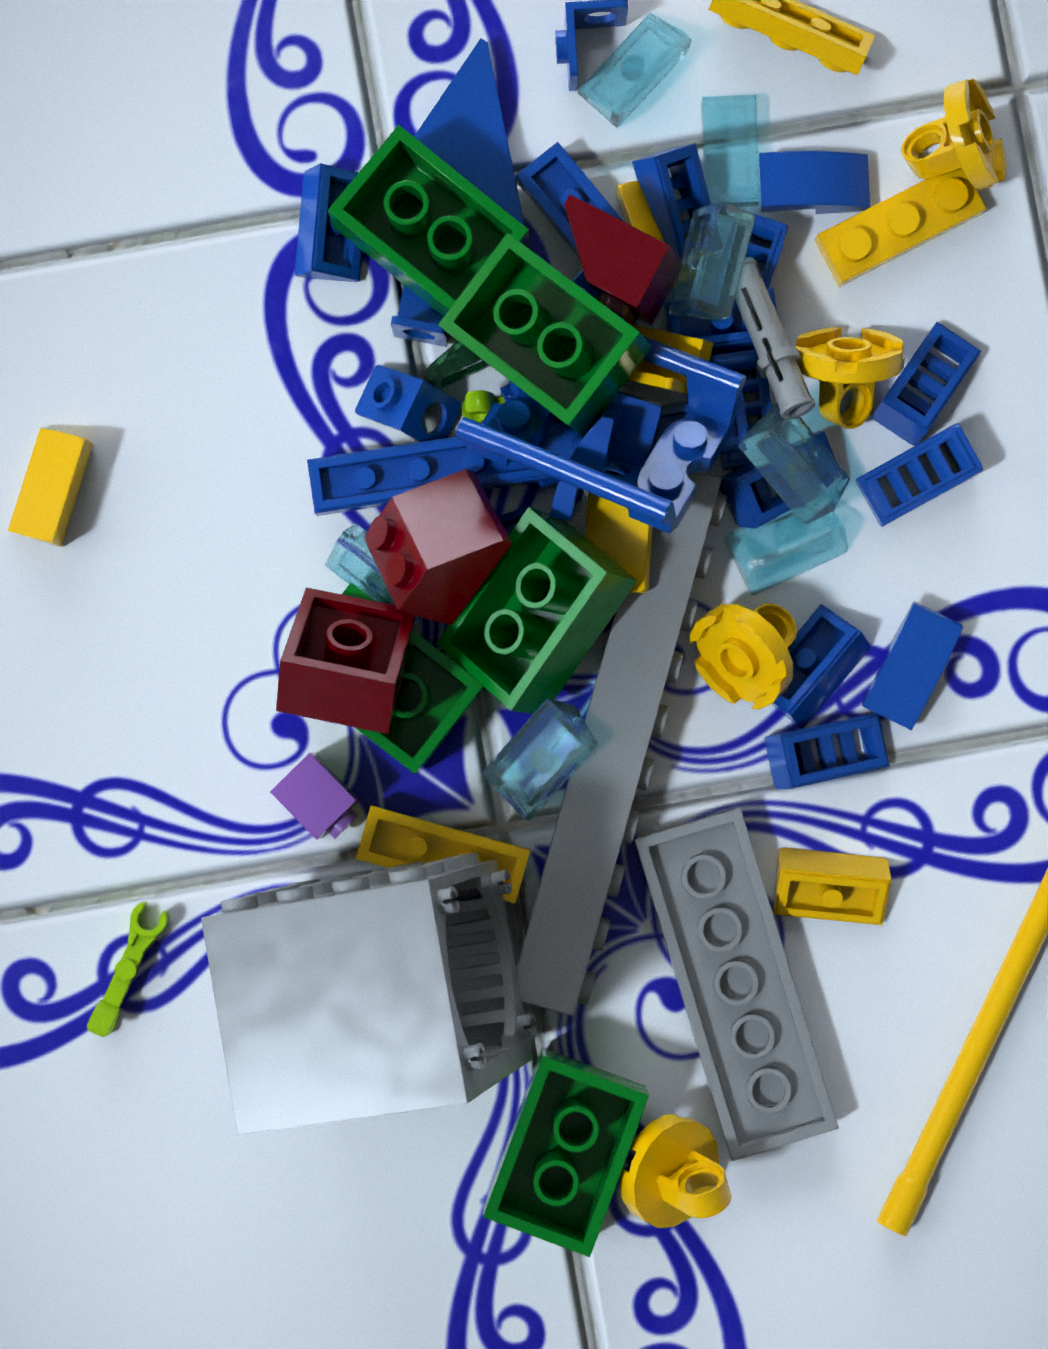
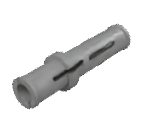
M746 257L734 261L724 269L723 275L728 281L742 320L746 325L759 357L756 363L757 370L762 378L768 379L779 406L781 417L789 420L803 416L810 412L816 403L810 395L798 366L802 359L796 346H792L788 342L775 306L759 272L756 259Z

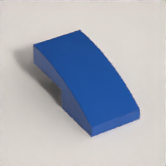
M830 151L759 153L761 212L815 209V214L859 212L870 208L867 154Z
M612 403L578 444L570 460L604 473L613 460L623 411L622 405ZM559 480L549 517L571 522L582 505L584 490Z
M913 601L888 646V654L865 694L862 706L912 730L950 658L963 625Z

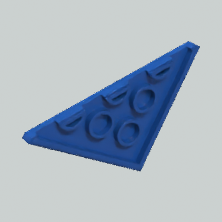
M480 38L414 137L525 226L488 42Z

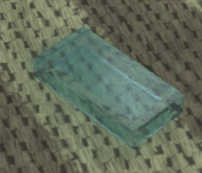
M756 95L702 97L703 174L712 208L759 206L760 176Z

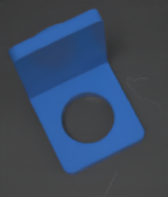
M628 0L565 2V30H555L557 64H567L569 91H577L578 82L575 29L625 26L628 14ZM596 12H610V13H611V14L603 15V16H590V15H589V14L596 13Z
M404 285L398 316H392L390 324L394 337L444 347L448 345L450 334L438 325L443 316Z
M376 365L355 408V413L366 419L399 430L418 442L448 437L461 409V403L425 380ZM437 402L442 411L440 423L433 431L426 432L422 425L423 414L430 404Z
M618 391L603 413L612 403L623 406L613 460L606 468V470L615 471L622 475H614L605 471L604 474L637 487L639 473L651 453L663 407L658 402Z

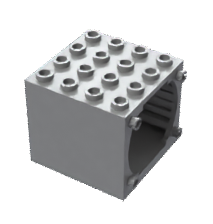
M477 852L427 862L426 864H424V861L393 866L389 869L374 872L367 870L340 875L331 879H314L292 883L287 886L268 889L264 892L221 901V913L202 917L201 921L237 1135L467 1104L530 1062L532 1057L528 1037H536L537 1025L529 1026L532 1022H536L533 1013L524 1015L503 898V894H510L512 891L511 882L503 883V881L511 879L508 870L499 871L497 860L479 862Z

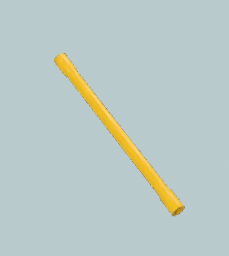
M1048 868L903 1172L897 1176L876 1221L900 1235L907 1236L927 1195L928 1184L1046 939L1048 934Z

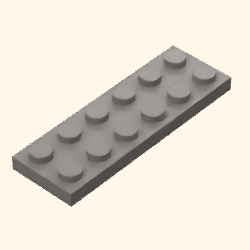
M738 807L634 839L731 1160L741 1159L839 1129L741 808Z

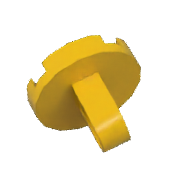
M965 79L949 84L944 90L945 117L913 130L903 142L901 152L913 174L918 178H935L962 168L972 185L982 191L1006 179L1007 164L1002 138L994 140L989 124L990 120L995 119V115L985 92L975 79ZM940 144L939 148L929 156L921 159L918 158L930 146Z
M831 327L812 330L799 335L795 346L802 359L798 366L803 375L820 380L819 411L824 419L846 429H855L868 418L874 402L875 382L897 376L904 368V343L902 339L890 333L862 328L861 338L841 337L842 327ZM852 389V402L846 412L840 414L841 400L846 392Z
M765 603L753 611L738 604H721L708 611L695 623L690 633V644L696 641L699 656L694 660V664L708 686L726 701L735 704L740 699L754 703L751 707L752 709H762L773 704L787 690L793 679V661L788 647L797 636V627L791 614L782 606Z
M665 1114L650 1122L634 1138L630 1149L636 1151V1154L631 1162L630 1170L628 1172L622 1169L620 1175L621 1197L630 1213L656 1228L675 1227L691 1217L708 1218L715 1216L728 1207L732 1196L725 1171L719 1165L718 1144L710 1129L691 1118H681L675 1114Z

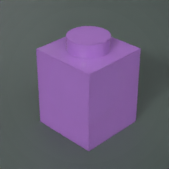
M309 753L270 791L316 840L321 839L327 833L336 839L358 817L352 808L360 799L315 753Z

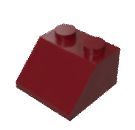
M569 194L564 206L586 281L599 295L597 300L631 326H634L637 319L652 326L683 268L671 246Z
M467 469L393 496L381 514L373 520L364 537L397 610L449 625L454 623L512 544L475 473Z
M306 587L280 660L276 711L389 734L400 694L416 616L399 612L395 605Z

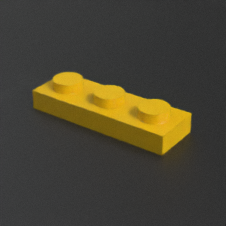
M712 0L709 11L720 15L726 24L734 28H750L768 36L776 46L789 51H803L818 58L824 67L840 73L848 71L858 76L875 38L874 34L796 0Z
M960 168L935 178L925 179L817 234L815 242L838 286L841 287L982 215L986 207L976 188L968 180L963 169Z
M371 805L356 859L391 868L424 861V864H426L427 862L442 860L446 857L477 852L479 862L497 860L499 871L508 870L511 879H507L503 883L511 882L512 891L510 894H503L504 901L516 904L530 849Z

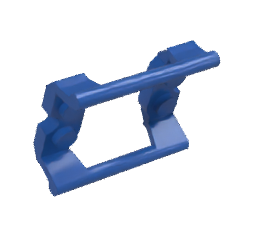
M645 337L652 348L643 360L686 376L689 411L684 419L671 423L664 430L639 473L637 487L538 447L556 416L511 381L510 390L516 395V398L503 404L494 403L482 423L463 417L457 427L456 438L467 442L468 451L508 466L509 462H517L626 507L629 511V517L670 534L679 526L695 498L696 484L688 477L698 471L710 472L727 442L735 422L737 405L746 382V376Z

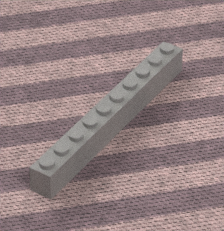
M701 472L692 473L688 477L696 484L695 498L679 526L670 534L655 527L652 529L648 591L646 593H629L613 616L516 966L522 1002L572 1016L575 1014L577 1003L588 1004L596 975L594 972L587 971L592 949L603 950L610 925V919L601 917L606 897L608 895L617 898L624 875L625 866L616 863L622 842L632 844L640 812L631 810L636 789L647 790L653 770L654 759L645 757L651 736L661 738L669 711V706L660 704L665 683L676 684L684 653L674 650L680 630L690 632L697 610L698 600L689 598L695 577L704 580L710 563L713 548L704 546V541L709 525L719 527L727 500V495L718 493L722 478Z

